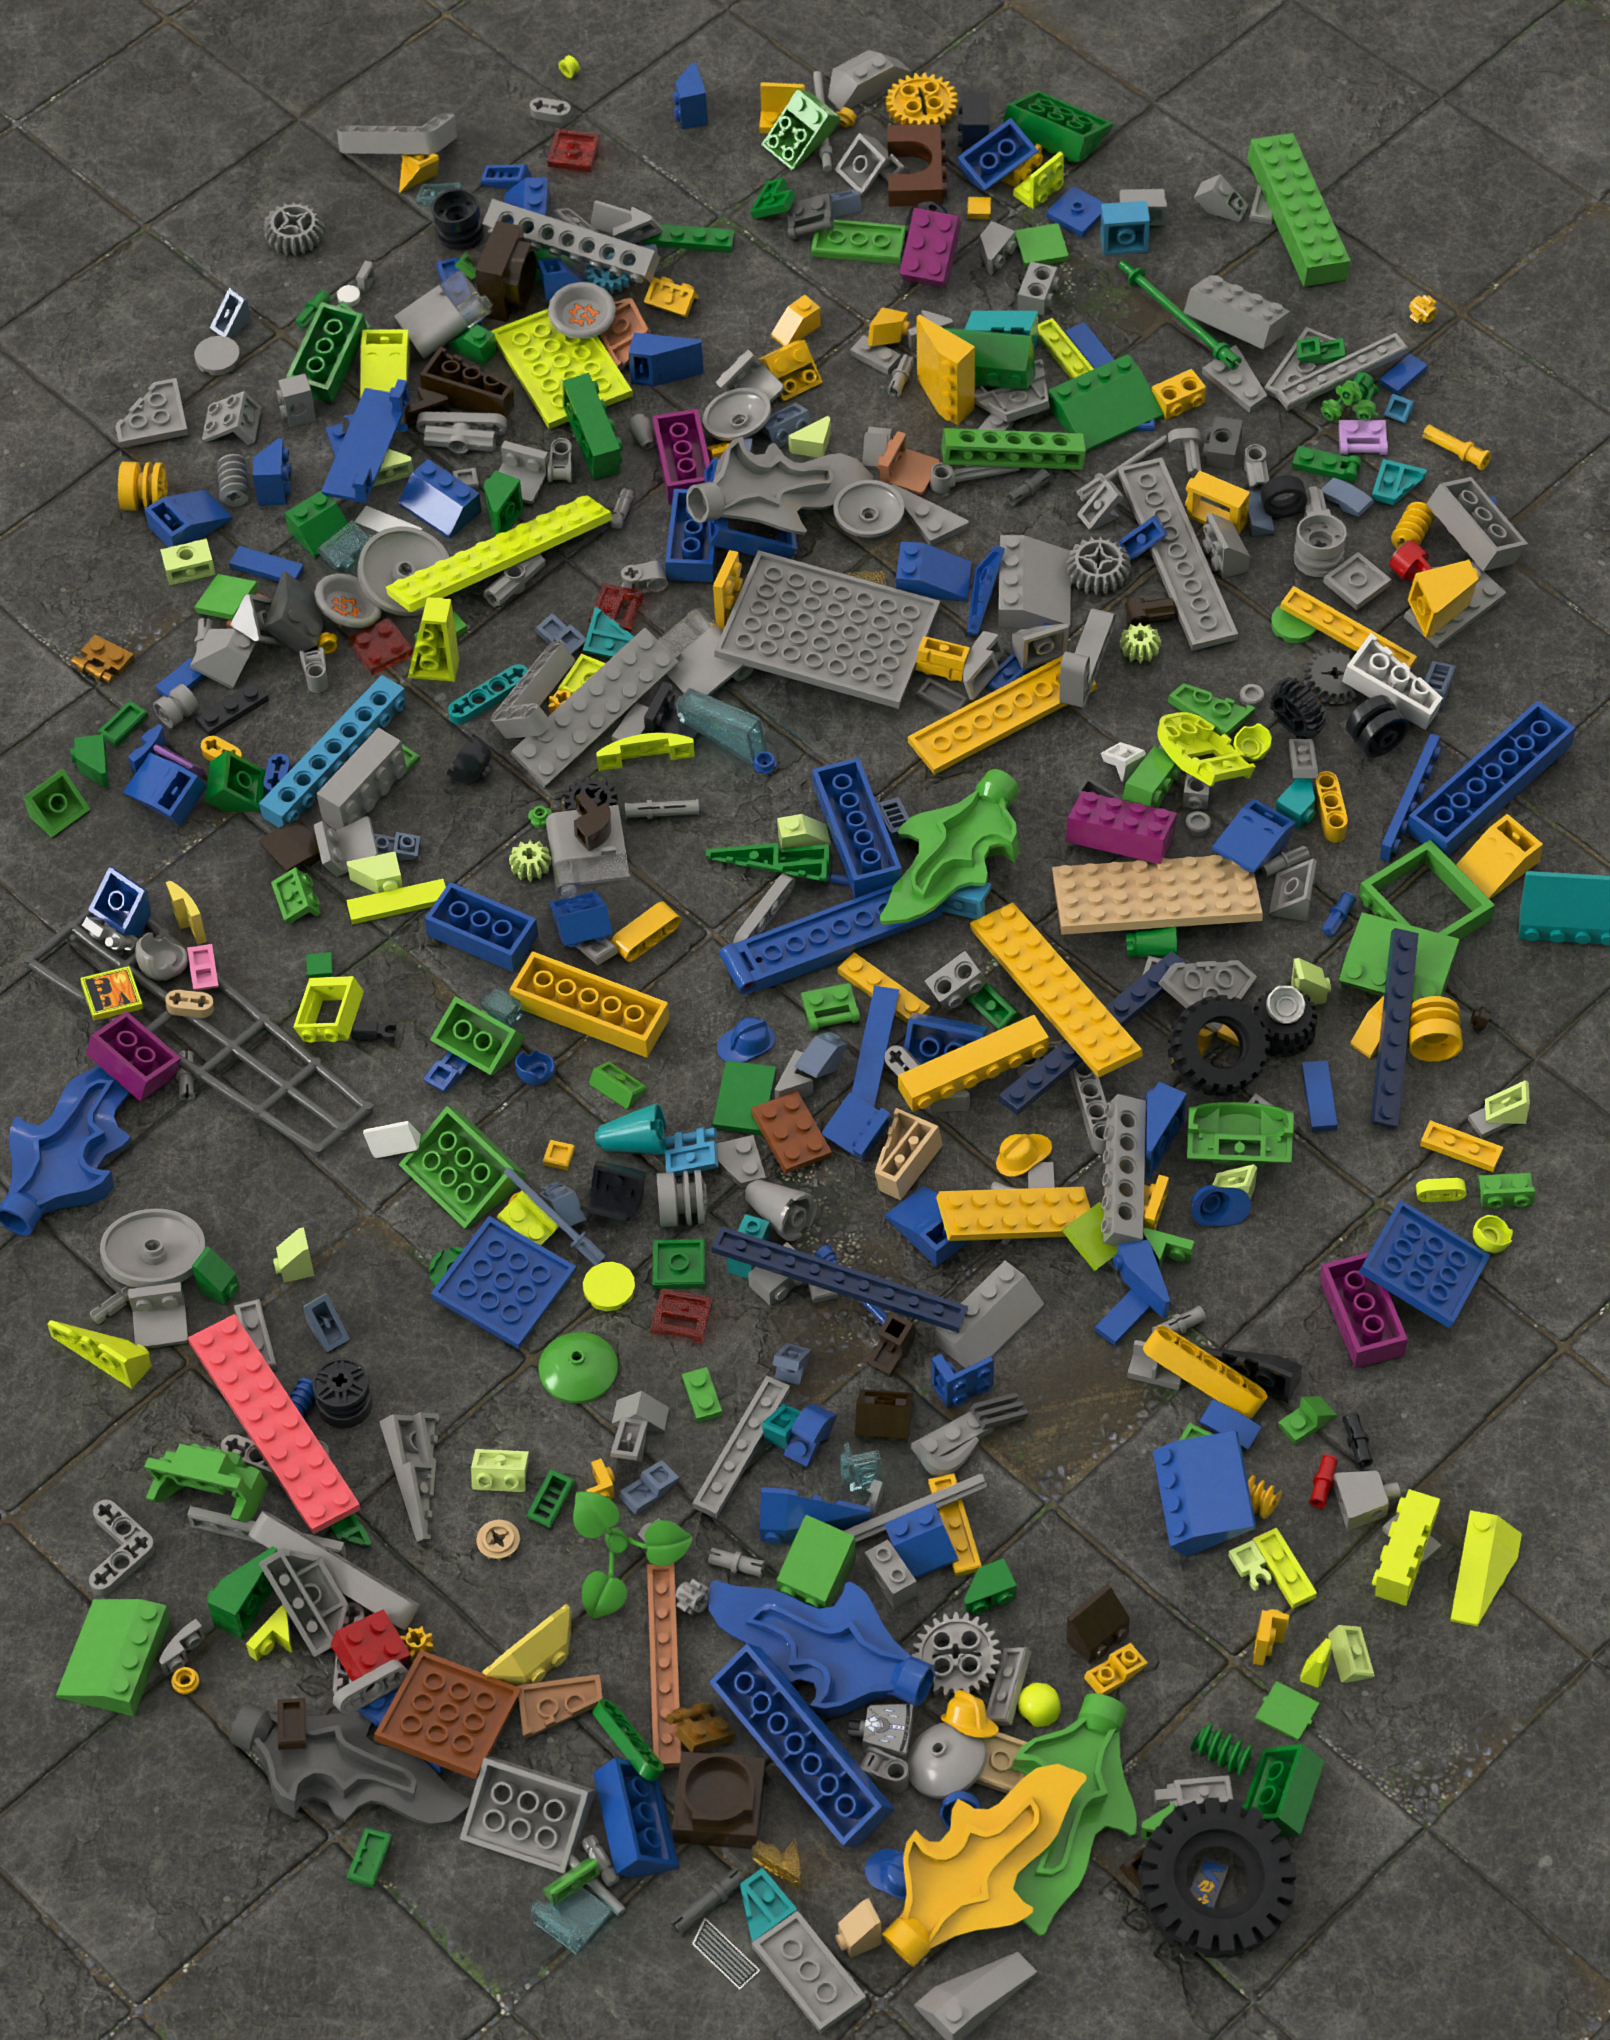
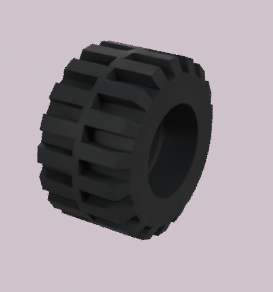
M1270 989L1266 991L1265 996L1261 995L1258 998V1002L1254 1005L1253 1014L1255 1016L1260 1014L1263 1018V1021L1260 1022L1262 1027L1268 1028L1269 1035L1266 1036V1041H1270L1272 1055L1277 1056L1278 1053H1281L1282 1057H1288V1053H1292L1293 1056L1297 1055L1299 1050L1305 1051L1307 1046L1312 1044L1313 1037H1315L1317 1022L1316 1006L1314 1002H1310V997L1307 994L1304 995L1303 998L1306 1005L1301 1018L1292 1025H1279L1273 1021L1267 1012L1266 1002L1268 995L1272 992Z

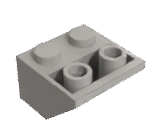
M1213 513L1206 514V524L1203 525L1205 539L1202 541L1205 553H1209L1211 556L1213 569L1219 572L1222 579L1248 572L1250 556L1232 521Z

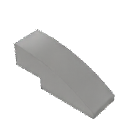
M983 631L968 654L963 671V682L970 700H974L1000 670L997 662L1004 655L1005 651L999 634Z

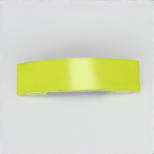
M647 733L618 740L596 753L598 771L623 768L622 760L664 753H669L671 760L695 757L693 738L672 733Z

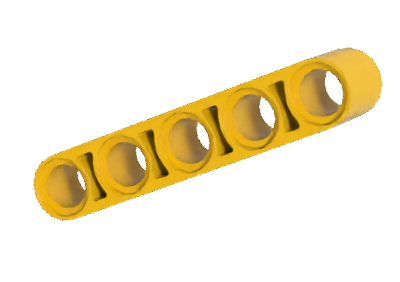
M1158 1325L1143 1345L1145 1354L1215 1400L1249 1419L1255 1416L1267 1399V1393L1259 1385L1166 1326Z

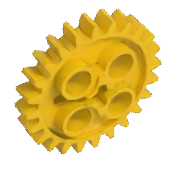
M914 73V78L906 75V81L898 79V85L892 84V90H888V96H886L887 112H889V118H894L895 124L901 122V125L941 124L946 126V120L952 121V115H956V109L958 108L957 93H955L954 87H950L949 81L943 83V77L936 80L935 74H932L930 78L926 76V73H923L922 77ZM918 90H921L922 93L923 107L925 108V115H923L921 98L919 97Z

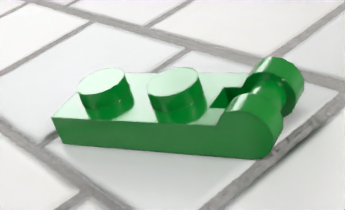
M1298 446L1292 462V469L1354 482L1358 475L1356 470L1360 468L1362 460L1356 455L1346 457Z

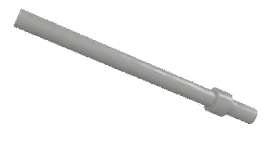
M816 71L813 73L815 96L825 104L822 73ZM829 137L821 143L819 148V156L825 172L832 170L831 159L833 152L832 147L829 145Z

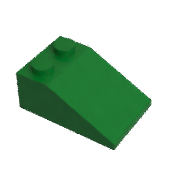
M272 1546L221 1579L217 1587H213L207 1596V1604L214 1627L240 1639L244 1638L274 1590L259 1562L278 1552L277 1548Z

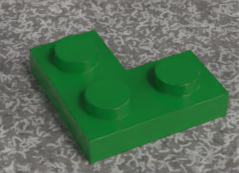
M784 178L766 182L749 212L754 219L786 213L790 210L796 194L792 189L785 190L788 183Z

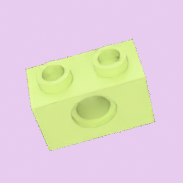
M207 539L161 549L169 586L216 575Z

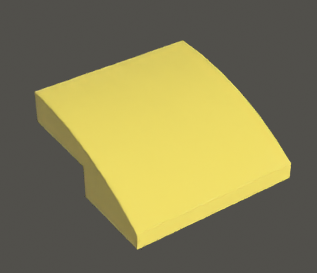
M166 882L172 910L180 930L190 926L197 945L207 942L201 914L192 898L174 882Z

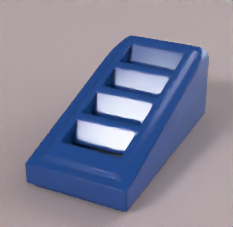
M526 164L486 165L480 183L484 186L510 190L524 178H531V173Z

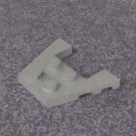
M1043 360L1035 361L1036 375L1028 390L998 388L987 392L983 386L975 385V404L1005 422L1016 421L1019 418L1049 409Z

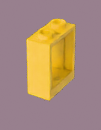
M1199 471L1195 478H1191L1186 486L1188 497L1185 502L1188 518L1205 525L1206 514L1213 513L1232 521L1238 534H1240L1248 523L1250 492L1202 471ZM1201 496L1230 508V512L1202 501Z

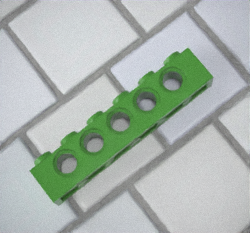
M944 428L941 445L943 464L1083 470L1086 453L1084 437L1080 433Z

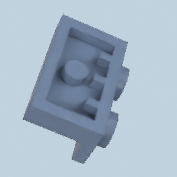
M793 403L771 414L767 423L759 431L769 436L771 444L775 443L780 448L789 443V435L811 425L812 421L807 409L797 403Z

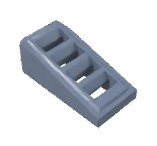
M1432 661L1424 681L1443 698L1439 707L1442 708L1456 666Z
M899 797L877 803L892 844L910 839L899 837L898 829L900 827L893 828L905 823L909 819ZM896 806L895 808L884 810L886 808ZM898 812V814L887 816V814ZM901 818V820L890 822L891 820Z

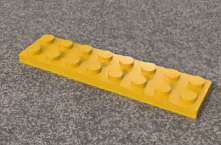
M1063 655L908 736V743L931 772L936 775L1068 705L1059 702L1060 667ZM1095 681L1092 685L1090 693L1097 689V683Z

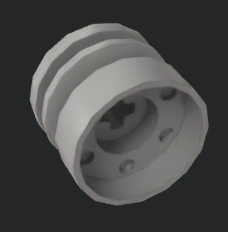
M1323 513L1306 516L1299 522L1296 530V544L1293 555L1294 564L1298 570L1312 577H1324L1343 563L1347 532L1342 521L1335 516Z
M694 1170L695 1182H689L688 1171H684L682 1183L676 1182L674 1172L656 1173L660 1227H677L680 1214L685 1215L687 1225L690 1226L692 1225L691 1214L697 1213L698 1225L705 1224V1216L708 1210L707 1194L701 1170Z

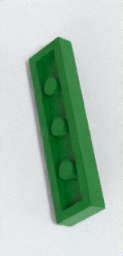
M660 224L663 232L642 240L643 245L656 244L657 247L732 253L735 230Z

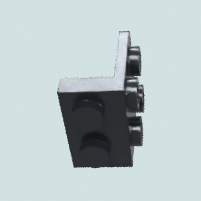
M597 1160L594 1164L591 1188L581 1202L580 1210L593 1216L609 1217L618 1222L629 1221L643 1200L646 1172Z

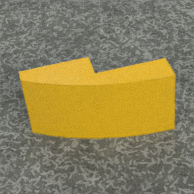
M1129 1643L1111 1653L1107 1661L1087 1671L1084 1679L1097 1694L1108 1695L1147 1666L1148 1662Z

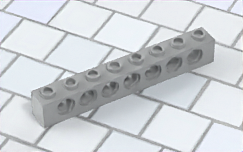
M492 199L482 223L491 235L496 221L508 223L510 220H514L513 224L523 226L524 242L531 243V247H534L535 250L541 251V248L549 250L548 252L554 256L561 257V255L569 257V260L579 264L584 261L589 263L590 267L597 270L606 268L613 275L622 277L624 274L630 276L631 280L638 283L643 281L651 283L660 261L659 255L654 250ZM534 226L533 231L526 234L527 229ZM550 233H554L552 239L546 240ZM574 239V243L566 247L568 241ZM595 246L591 253H587L589 247ZM615 252V256L607 260L608 255ZM631 259H636L632 266H627Z

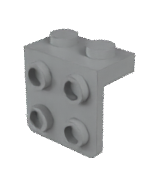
M749 350L739 356L737 361L727 371L723 372L716 381L717 385L725 392L737 388L757 389L768 397L770 404L784 391V385Z

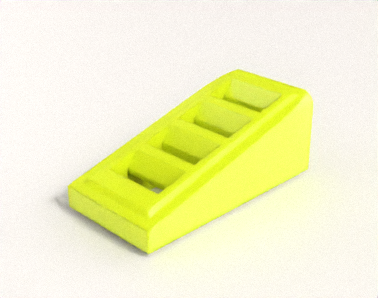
M1326 1638L1307 1658L1300 1675L1301 1682L1317 1688L1321 1686L1329 1667L1332 1647L1331 1640Z

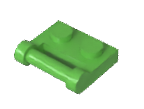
M850 983L801 993L810 1032L835 1024L850 1021L852 1023L860 1022L859 1010L856 1006ZM847 1010H849V1012H844V1013H840V1014H835V1015H830V1016H825V1017L816 1018V1017H818V1016H823V1015H827V1014H832V1013H837V1012H842V1011H847Z

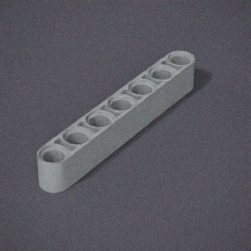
M266 1511L261 1512L248 1534L267 1548L273 1546L278 1551L287 1549L321 1556L343 1594L374 1613L384 1609L392 1624L401 1629L407 1630L420 1607L414 1600Z

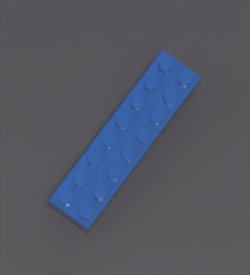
M1536 701L1409 815L1407 834L1421 844L1431 840L1449 857L1573 745L1575 727L1545 705Z
M747 1643L709 1681L843 1846L857 1849L895 1810L761 1647Z

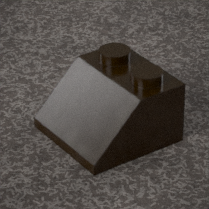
M860 1389L856 1403L855 1435H861L863 1439H876L877 1436L888 1437L887 1439L890 1441L908 1439L911 1426L913 1393Z
M1106 1584L1067 1617L1066 1642L1089 1664L1096 1658L1101 1659L1114 1642H1121L1129 1633L1130 1618L1110 1585Z

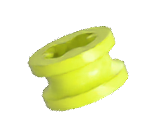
M570 55L559 62V68L567 78H572L574 73L576 74L580 71L577 60Z

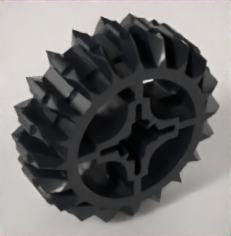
M1291 677L1284 678L1282 681H1278L1268 693V701L1271 704L1269 707L1274 712L1273 716L1277 717L1278 723H1281L1285 729L1295 734L1296 738L1311 739L1313 736L1318 735L1326 725L1327 716L1324 713L1325 708L1321 706L1322 701L1318 700L1316 694L1311 691V687H1307L1303 681L1300 682L1297 678L1293 679Z

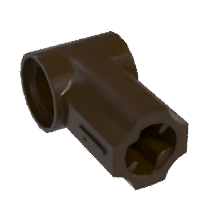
M1134 597L1125 603L1129 624L1135 627L1139 623L1145 627L1150 622L1175 619L1174 602L1171 598L1145 601L1141 597Z

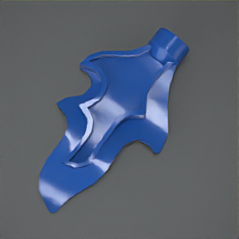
M99 1065L77 1075L67 1084L52 1116L42 1124L27 1123L19 1116L14 1118L9 1133L12 1179L8 1194L0 1204V1223L11 1232L28 1236L42 1218V1214L61 1208L91 1205L104 1199L114 1188L111 1171L99 1170V1167L106 1157L123 1149L131 1140V1137L120 1129L115 1121L117 1109L131 1093Z
M717 1580L710 1583L708 1609L719 1628L745 1644L748 1643L761 1647L791 1684L798 1681L814 1684L817 1692L810 1707L817 1716L829 1719L844 1716L873 1700L894 1696L916 1707H919L926 1699L934 1681L935 1666L912 1657L893 1640L882 1624L867 1593L850 1581L845 1583L843 1594L835 1606L818 1609L773 1589L735 1586Z

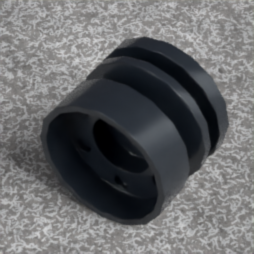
M457 188L447 190L435 198L432 204V214L438 238L442 245L456 250L467 249L482 239L484 225L482 224L478 199L474 193L466 189Z
M335 1358L325 1362L317 1369L313 1377V1392L321 1418L328 1425L339 1429L352 1428L361 1424L369 1416L373 1408L369 1379L364 1367L355 1360Z

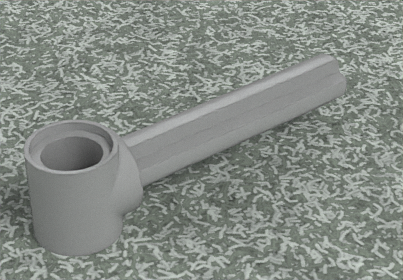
M937 463L931 469L930 488L937 494H944L951 487H955L956 482L1016 472L1020 470V467L969 466L953 469L948 464Z

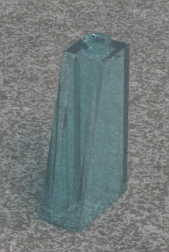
M688 688L675 703L678 718L681 722L749 765L754 766L753 761L758 753L767 751L760 717L691 688Z

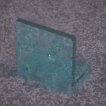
M582 1887L557 1905H553L550 1900L546 1905L537 1900L530 1908L533 1922L576 1955L612 1913L611 1908Z

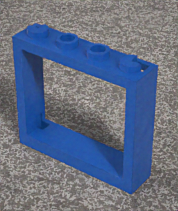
M714 457L705 469V483L713 482L719 458ZM726 517L708 521L710 545L756 556L758 550L791 559L796 554L798 542H796L795 533L778 529V541L728 529Z

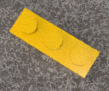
M1431 1120L1420 1143L1422 1147L1490 1172H1494L1503 1152L1502 1146Z

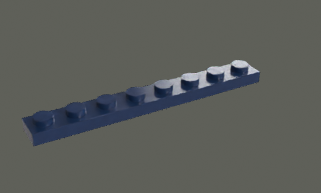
M1394 928L1391 931L1370 1123L1392 1129L1397 1128L1399 1124L1419 933Z

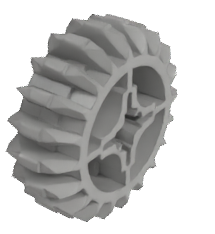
M294 201L292 205L284 203L283 207L276 206V210L270 211L269 216L265 217V239L271 246V249H276L278 253L284 252L286 256L289 253H293L294 256L299 252L304 254L306 250L312 251L313 246H319V242L323 240L325 230L323 217H321L317 208H312L311 204L305 206L301 202L297 205Z
M1101 536L1098 540H1094L1091 537L1088 542L1082 539L1080 545L1075 544L1073 550H1070L1068 560L1066 561L1067 575L1071 577L1072 584H1077L1078 590L1085 588L1086 594L1090 591H1094L1095 595L1098 592H1103L1106 595L1108 590L1115 592L1117 587H1122L1124 581H1127L1129 571L1131 570L1129 554H1126L1125 547H1120L1119 541L1112 543L1111 538L1105 541Z

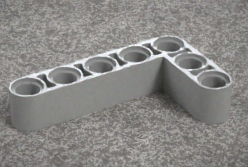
M452 113L437 115L423 126H343L337 129L339 151L341 153L433 154L439 152L458 137L455 115Z
M1092 608L1075 653L1065 651L1060 667V703L1081 708L1085 707L1114 628L1115 613Z
M556 640L545 648L491 716V721L506 739L539 736L551 727L552 722L540 708V705L575 662V658L561 640Z
M1064 1040L1050 1042L1048 1052L1043 1056L1023 1062L1017 1067L1018 1076L1024 1075ZM1082 1061L1069 1074L1091 1147L1096 1153L1104 1154L1106 1140L1100 1137H1103L1106 1128L1107 1118L1104 1116V1110L1107 1102L1100 1079Z

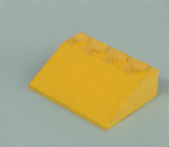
M919 314L916 317L917 380L939 415L945 420L959 425L975 409V346Z

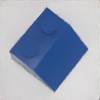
M693 62L675 82L676 92L672 93L674 105L677 106V108H673L676 122L680 121L682 130L708 125L706 91L697 64Z
M109 866L88 910L124 935L141 936L151 916L148 891L115 868Z
M934 1502L884 1523L894 1549L915 1579L959 1561L942 1517Z

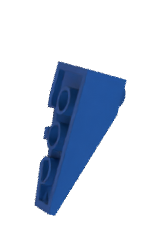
M761 1487L759 1527L761 1542L771 1545L794 1542L806 1515L841 1531L871 1520V1507L841 1500L835 1501L832 1504L822 1500V1496L814 1494L809 1499L797 1496L798 1491Z

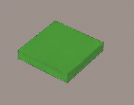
M1059 223L1014 230L1015 240L1024 269L1029 267L1030 262L1049 265L1069 261V255Z
M217 574L194 608L200 614L233 620L244 596L247 594L254 595L259 586L256 581Z

